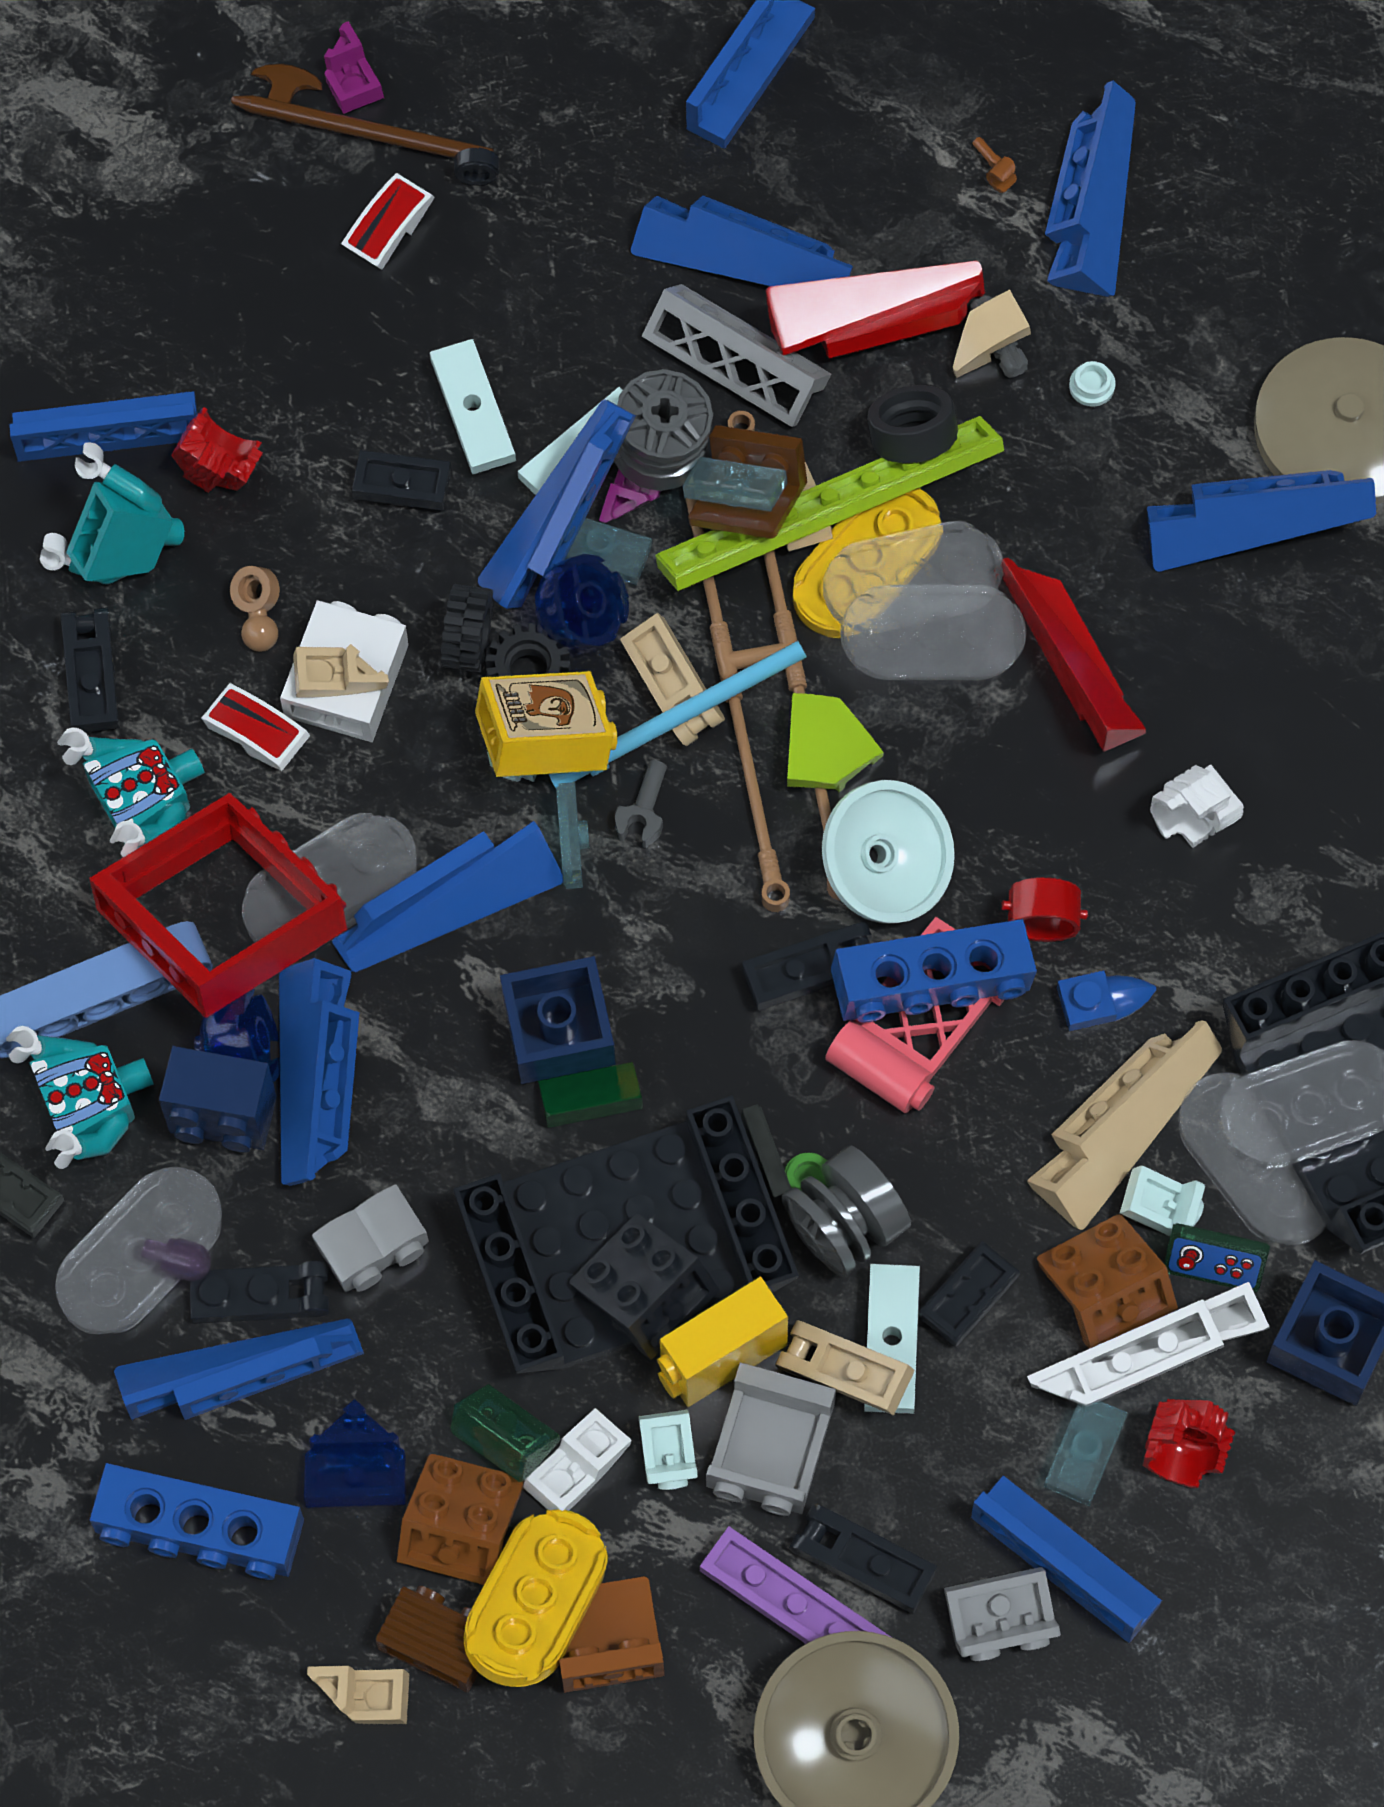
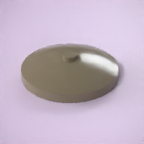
M1338 337L1323 339L1294 350L1276 364L1261 387L1254 416L1256 443L1265 464L1274 476L1332 470L1342 472L1344 481L1372 478L1375 483L1376 505L1384 503V345L1358 338Z
M844 1631L819 1637L803 1645L787 1657L768 1680L757 1706L754 1722V1748L762 1777L770 1792L782 1807H932L945 1790L956 1764L959 1748V1723L953 1698L947 1685L933 1665L909 1645L883 1634L866 1631Z

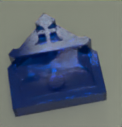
M354 1399L343 1409L344 1414L321 1435L314 1434L309 1439L310 1450L305 1454L304 1500L306 1507L406 1505L405 1451L400 1447L399 1437L394 1432H387L366 1414V1408Z

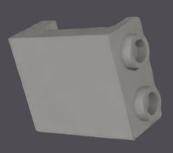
M740 1362L734 1380V1392L712 1465H709L707 1470L706 1487L714 1489V1495L727 1501L742 1502L743 1498L761 1502V1507L773 1514L789 1516L791 1511L803 1514L834 1409L836 1389Z

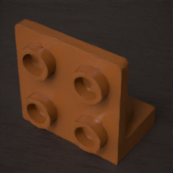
M1121 1214L1101 1222L1037 1257L1039 1267L1073 1307L1083 1342L1089 1349L1178 1309L1167 1267Z
M430 1454L402 1518L397 1562L484 1585L502 1552L504 1536L522 1493L524 1478L453 1458Z
M643 1576L600 1584L564 1657L559 1659L564 1693L665 1676L661 1644L658 1638L650 1584L647 1577Z

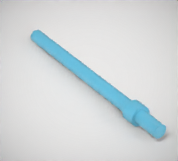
M796 641L618 736L617 747L615 750H610L608 763L803 660L807 656L800 642ZM605 770L552 773L549 776L555 788L559 790L589 773L594 777Z

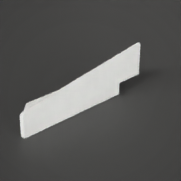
M1247 1282L1206 1301L1202 1299L1027 1377L1033 1388L1042 1389L1088 1407L1223 1348V1341L1262 1332L1270 1327L1250 1283Z

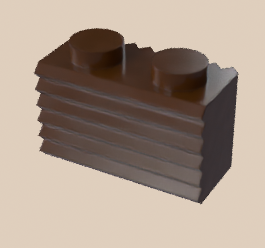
M419 1585L416 1591H412L403 1586L380 1632L377 1634L376 1643L378 1650L469 1693L479 1673L470 1663L464 1648L465 1625L471 1608L463 1607L461 1613L444 1606L445 1598L427 1587Z

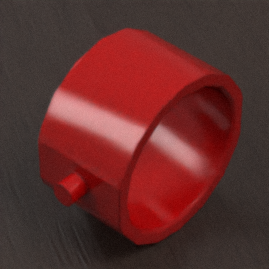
M1040 877L1016 882L1009 890V901H1002V910L1009 911L1008 921L1023 919L1028 939L1035 942H1055L1075 937L1080 931V920H1086L1088 915L1087 910L1081 909V890L1079 887L1069 881L1056 878Z

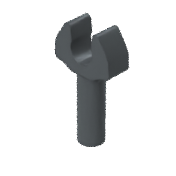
M651 760L648 764L636 803L631 806H619L617 808L615 826L619 841L625 840L628 828L634 822H641L645 825L642 834L643 848H647L660 837L663 829V820L654 813L653 808L667 769V765L663 762Z

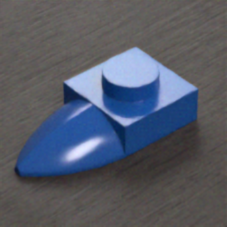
M1099 971L1060 980L1057 982V991L1068 1029L1073 1031L1113 1022L1131 1015L1149 1001L1156 991V986L1138 978L1119 975L1106 976L1105 971Z

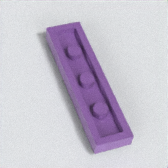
M729 1526L700 1565V1572L805 1644L819 1637L844 1631H866L889 1636Z

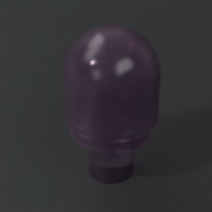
M170 1237L167 1244L147 1238L142 1250L141 1257L160 1262L161 1271L167 1272L166 1274L185 1281L202 1279L211 1267L210 1253L203 1245L180 1237L177 1239Z

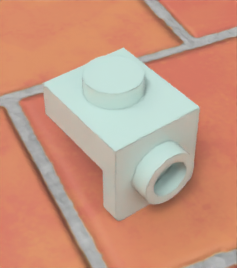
M1145 1166L1133 1168L1120 1214L1168 1236L1192 1229L1203 1212L1204 1203L1201 1199L1205 1184L1197 1180L1181 1184Z
M681 1410L639 1416L648 1484L658 1483L659 1489L669 1490L685 1487L688 1485V1479L697 1478L689 1411Z

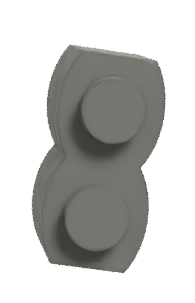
M397 1185L388 1187L375 1194L354 1210L335 1218L312 1234L315 1245L344 1292L354 1288L360 1292L372 1287L382 1278L380 1272L386 1267L398 1263L399 1266H405L415 1261L424 1253L423 1246L429 1242L427 1232Z

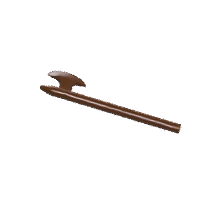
M268 64L253 70L251 75L267 80L272 85L268 98L255 95L233 96L231 98L232 104L253 114L450 158H455L458 152L468 148H484L494 152V149L290 104L294 94L300 90H322V83L314 74L293 65Z

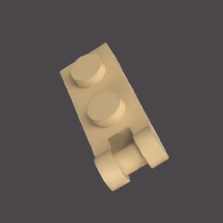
M656 613L620 638L662 713L706 690L667 621L659 613ZM715 706L672 730L682 744L688 746L698 739V732L709 725L714 728L723 722L725 718L720 708Z
M796 1320L790 1332L793 1336L792 1342L787 1352L781 1351L775 1364L778 1368L794 1376L836 1389L838 1393L891 1415L895 1414L915 1370L912 1367L820 1328ZM811 1346H817L811 1361H806L805 1358Z

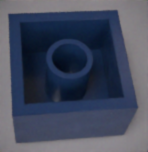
M595 956L500 975L502 996L521 1084L616 1065L614 1042Z
M172 1046L159 1103L169 1132L173 1133L177 1139L193 1144L202 1143L203 1139L222 1142L223 1147L232 1151L249 1152L250 1148L260 1150L265 1148L277 1095L268 1063Z
M1314 1260L1271 1347L1267 1363L1357 1406L1384 1351V1293Z

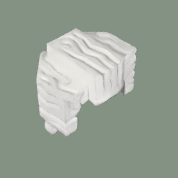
M1194 765L1191 767V770L1188 769L1184 774L1175 777L1173 781L1170 780L1164 784L1163 791L1152 797L1150 811L1160 833L1165 839L1178 833L1194 848L1203 840L1208 839V835L1213 836L1215 832L1217 833L1239 820L1243 815L1244 806L1212 765L1205 769Z

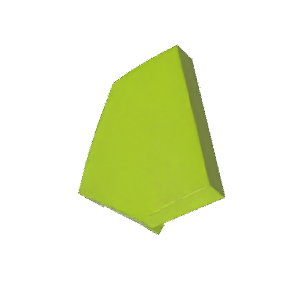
M793 693L787 777L788 787L836 789L840 792L845 788V784L870 763L873 765L883 757L884 752L840 698Z

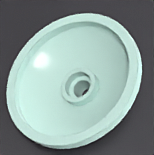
M880 780L853 789L837 803L825 826L822 841V857L824 869L832 889L850 910L870 921L887 924L910 921L925 914L943 896L953 872L954 842L944 814L927 794L904 782ZM871 847L878 853L876 863L871 860L869 855Z

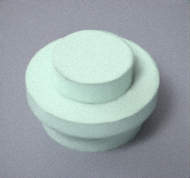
M1095 361L1086 362L1073 371L1070 377L1069 389L1077 402L1086 406H1100L1109 401L1113 396L1115 378L1104 364Z

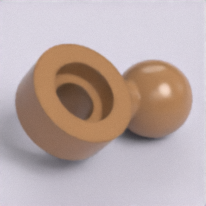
M246 566L234 575L230 585V595L237 608L248 612L249 618L245 621L241 630L244 644L253 651L263 652L272 648L278 639V627L267 616V611L276 604L280 587L277 577L269 569ZM261 583L262 593L261 596L258 598L256 594L257 586Z

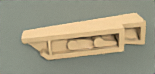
M1203 1020L1196 1022L1190 1031L1175 1041H1172L1165 1033L1150 1038L1051 1134L1059 1148L1064 1151L1031 1176L1027 1182L1038 1195L1075 1228L1080 1230L1086 1228L1221 1054L1222 1047L1208 1023Z

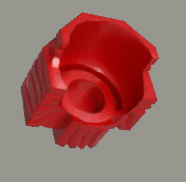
M203 407L189 422L171 456L184 472L183 477L209 493L215 486L238 491L247 483L263 452L258 450L262 442L246 440L225 431L210 418L207 408Z
M1167 1399V1402H1159L1145 1445L1147 1451L1142 1466L1164 1480L1188 1488H1198L1199 1480L1206 1473H1223L1224 1466L1226 1465L1225 1460L1228 1457L1227 1452L1231 1449L1229 1444L1233 1442L1232 1436L1235 1435V1431L1226 1425L1229 1416L1228 1412H1224L1223 1408H1219L1218 1405H1214L1209 1400Z

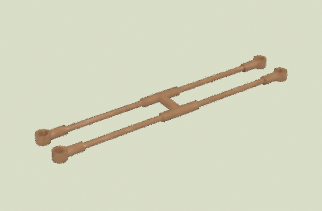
M736 411L730 415L728 427L734 428L736 424L744 423L749 426L746 430L755 431V420L749 412ZM693 479L683 484L689 514L697 502ZM691 526L694 538L704 534V528ZM774 550L763 554L776 611L773 618L778 635V644L733 651L728 625L723 621L714 576L703 580L712 621L709 629L721 681L738 673V669L747 668L797 641L792 614L786 607ZM802 660L785 669L789 690L793 693L805 694L807 687ZM741 692L725 702L729 703L760 848L758 858L764 884L762 888V903L767 910L780 912L788 907L790 889L788 884L782 880L776 851L772 849L740 702L743 698ZM814 788L824 831L831 814L828 794L824 788ZM827 878V891L829 895L836 900H840ZM778 890L784 894V897L781 900L774 901L767 895L771 891Z

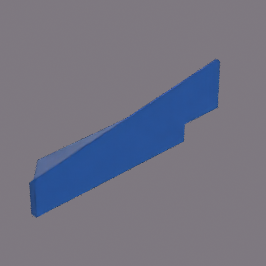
M1114 80L1104 86L1105 91L1102 104L1095 112L1090 115L1082 111L1072 122L1045 235L1055 243L1061 242L1047 281L1056 287L1106 297L1115 295L1136 105L1135 99Z
M659 196L654 197L643 208L631 246V253L635 256L768 286L848 277L853 269L852 265L834 259L835 250L826 243L706 196L700 197L693 203L690 210Z
M602 400L478 577L479 586L492 589L493 599L499 605L506 609L522 607L537 574L542 576L558 574L636 415L609 400Z
M1326 470L1191 484L1193 504L1147 507L1153 567L1156 571L1160 572L1373 518L1376 515L1375 483L1372 478L1344 481L1342 472Z
M535 821L495 848L483 831L364 904L354 915L358 925L335 937L332 944L352 972H358L561 885L564 881L563 874Z
M315 958L291 965L279 973L281 1182L288 1186L313 1180L316 1177L315 1173L324 1165L338 1159L348 1151L360 1012L344 1007L351 979V971Z
M342 1319L121 1365L115 1368L114 1373L131 1420L178 1403L184 1420L357 1357L364 1354L353 1322L350 1319Z

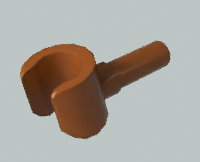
M977 137L972 144L992 167L986 173L989 184L1000 193L1006 192L1017 180L1014 174V161L1005 156L1001 159L981 137Z

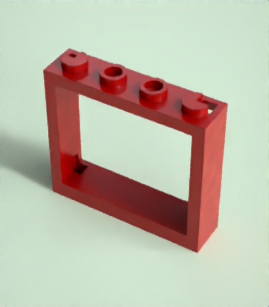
M228 793L89 878L97 911L205 1018H208L347 930L344 908L347 905L338 895L336 885L324 882L318 876L313 864L306 857L299 858L290 850L287 841L277 830L271 832L262 823L260 816L253 807L248 810L231 793ZM234 840L300 902L307 911L209 971L137 898L229 841Z

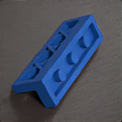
M756 0L687 99V130L725 149L814 20L815 8L800 0Z
M193 391L12 413L13 424H9L10 437L18 462L84 454L83 445L88 442L97 444L103 452L178 443L189 422L197 415V405Z
M1005 1476L1000 1478L988 1494L983 1491L974 1501L971 1518L1033 1568L1043 1567L1047 1579L1128 1643L1133 1640L1160 1606L1161 1599Z

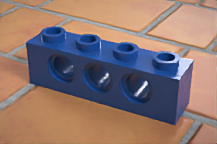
M1023 919L836 949L831 965V973L843 1021L858 1019L859 1022L863 1023L877 1021L886 1014L904 1011L908 1015H917L929 1011L933 1006L951 1004L953 1007H965L976 1003L981 998L998 996L1002 1000L1014 999L1023 995L1026 991H1030L1037 972ZM975 961L983 962L992 971L980 972L974 969L971 963ZM924 970H938L945 978L941 980L931 979L925 974ZM883 976L890 977L898 983V986L892 988L885 987L878 982L877 978Z
M106 1463L90 1522L95 1532L100 1534V1540L115 1546L128 1547L130 1541L149 1545L148 1550L160 1556L176 1558L178 1552L197 1556L196 1561L208 1567L225 1569L227 1563L246 1567L245 1572L253 1577L274 1580L275 1574L286 1577L290 1575L304 1518L298 1506ZM151 1504L160 1507V1513L154 1521L139 1523L135 1520L138 1510L143 1506ZM201 1515L209 1519L208 1526L199 1534H188L183 1531L186 1521L193 1516ZM249 1526L258 1531L254 1541L248 1545L240 1546L232 1542L233 1534L241 1527Z

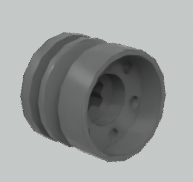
M666 369L645 372L631 380L619 395L617 405L633 413L636 417L614 459V463L625 478L639 487L657 491L675 489L692 480L704 464L713 419L710 398L698 382L684 373ZM660 418H665L666 423H661Z
M852 1145L844 1147L822 1164V1174L828 1188L814 1177L807 1176L801 1180L802 1191L797 1188H791L782 1195L783 1207L799 1238L815 1257L839 1277H847L855 1271L856 1263L854 1259L860 1263H865L871 1258V1250L865 1236L879 1246H887L911 1227L908 1211L891 1183L862 1151Z

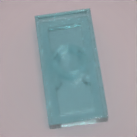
M699 457L683 484L684 498L771 512L787 485L786 470Z
M585 518L564 562L637 585L652 548V538Z
M575 782L558 783L559 787H556L563 883L566 889L583 888L580 849H589L587 820L578 821Z
M1101 1401L1088 1407L1078 1404L1045 1480L1044 1487L1090 1506L1123 1429L1128 1412Z

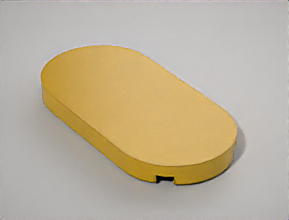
M917 488L838 522L831 530L833 539L820 542L798 568L794 577L793 604L801 621L816 633L833 638L851 637L871 627L938 548L941 539V519L935 501L925 491Z
M556 1509L546 1510V1514L536 1517L533 1514L523 1519L515 1527L475 1601L465 1625V1652L472 1666L482 1676L500 1685L523 1687L546 1679L559 1666V1659L564 1657L606 1571L608 1560L606 1546L604 1547V1543L600 1539L601 1534L591 1521L572 1511Z

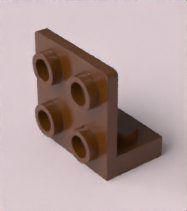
M715 425L709 435L714 474L688 515L689 524L711 530H721L754 537L775 538L807 484L802 438Z

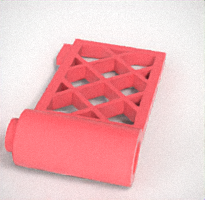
M935 917L921 935L955 929ZM975 961L971 963L972 966L983 965L989 970H991V968L983 962ZM935 969L924 970L925 974L931 979H934L933 971H938ZM887 977L882 985L892 988L898 986V983L894 979ZM998 996L981 998L974 1005L966 1006L967 1014L961 1020L942 1022L939 1005L932 1007L935 1023L909 1026L907 1014L904 1011L899 1012L901 1027L883 1029L874 1022L863 1023L859 1022L858 1019L850 1020L835 1037L825 1059L903 1113H908L912 1108L919 1111L924 1107L935 1087L929 1083L932 1077L990 1003L993 1002L1000 1006L1004 1000L999 999ZM953 1031L946 1040L945 1032ZM937 1033L940 1049L929 1060L913 1049L911 1036ZM904 1037V1042H902L898 1038Z

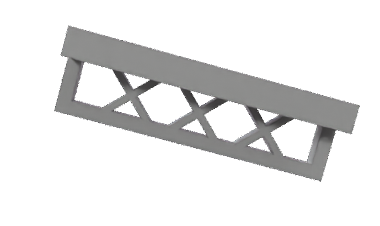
M682 284L663 290L642 334L643 338L791 427L798 424L812 394L824 390L831 376V373L796 352L783 355L776 340ZM667 312L681 320L685 338L673 341L658 332ZM693 327L698 329L702 333L695 334ZM709 336L718 341L723 360L710 363L703 359L696 339ZM687 342L689 350L680 344ZM731 350L738 353L739 355L732 357ZM742 359H748L756 365L761 383L748 386L741 382L734 362ZM725 365L726 372L718 367ZM768 372L778 378L770 380ZM784 381L800 391L790 411L777 403L772 388L773 384ZM763 388L764 395L755 389Z

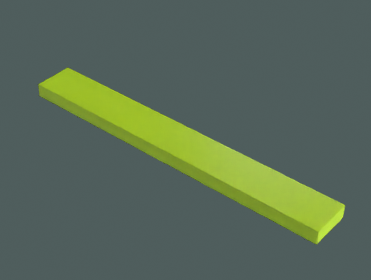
M981 416L957 425V440L949 450L936 458L906 464L880 458L802 491L777 536L773 539L711 530L656 554L657 567L677 591L1001 453L1004 451L1003 439Z

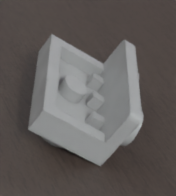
M1043 1567L944 1588L955 1647L962 1657L970 1656L972 1661L989 1660L998 1657L1001 1654L1000 1649L1017 1645L1020 1646L1021 1650L1039 1649L1050 1644L1049 1638L1061 1635L1059 1624L1054 1618L1046 1572Z

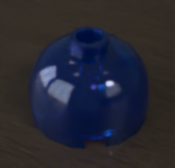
M581 554L560 561L553 565L539 582L535 593V613L539 625L548 634V637L559 642L564 647L590 649L614 641L618 636L615 634L618 632L620 625L627 621L629 615V595L623 578L617 571L611 573L608 567L602 564L606 560L600 556Z
M252 989L208 1018L203 1016L200 1025V1035L196 1036L194 1041L195 1050L268 1063L273 1082L277 1080L280 1074V1057L271 1060L270 1041L279 1042V1036L273 1014L262 994L253 996L255 989Z

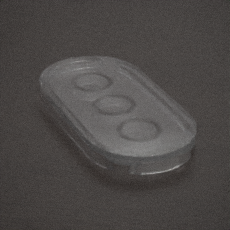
M961 521L940 523L859 541L846 546L831 561L825 572L823 596L830 613L846 628L862 634L885 633L969 614L981 609L990 602L1001 584L1004 575L1001 565L1003 556L995 540L986 532L983 534L975 529L974 525Z
M880 585L868 589L848 606L842 618L840 636L843 649L851 663L864 674L877 679L981 680L1003 673L1014 663L1025 645L1026 625L1024 617L1016 604H1012L1005 597L1006 594L991 586Z
M359 813L347 817L293 851L299 858L306 857L313 864L318 876L324 882L336 885L338 895L347 905L344 908L347 929L357 923L354 915L364 904L415 874L417 869L416 846L408 829L392 817L386 815L385 817L373 816V813ZM265 869L260 871L250 881L242 904V917L245 928L254 942L259 941L307 911Z
M1342 1041L1241 1077L1229 1087L1221 1102L1217 1120L1221 1139L1228 1150L1243 1161L1246 1159L1257 1163V1167L1276 1169L1383 1131L1384 1050L1363 1041Z
M1217 1073L1204 1077L1195 1083L1186 1093L1179 1112V1133L1187 1150L1244 1224L1257 1237L1271 1243L1275 1241L1286 1243V1245H1300L1316 1238L1326 1228V1225L1243 1075Z
M181 1167L159 1169L143 1177L73 1248L61 1263L56 1277L55 1288L57 1300L66 1318L78 1329L97 1335L111 1332L117 1334L137 1325L210 1250L218 1239L222 1224V1209L219 1196L213 1185L201 1174Z

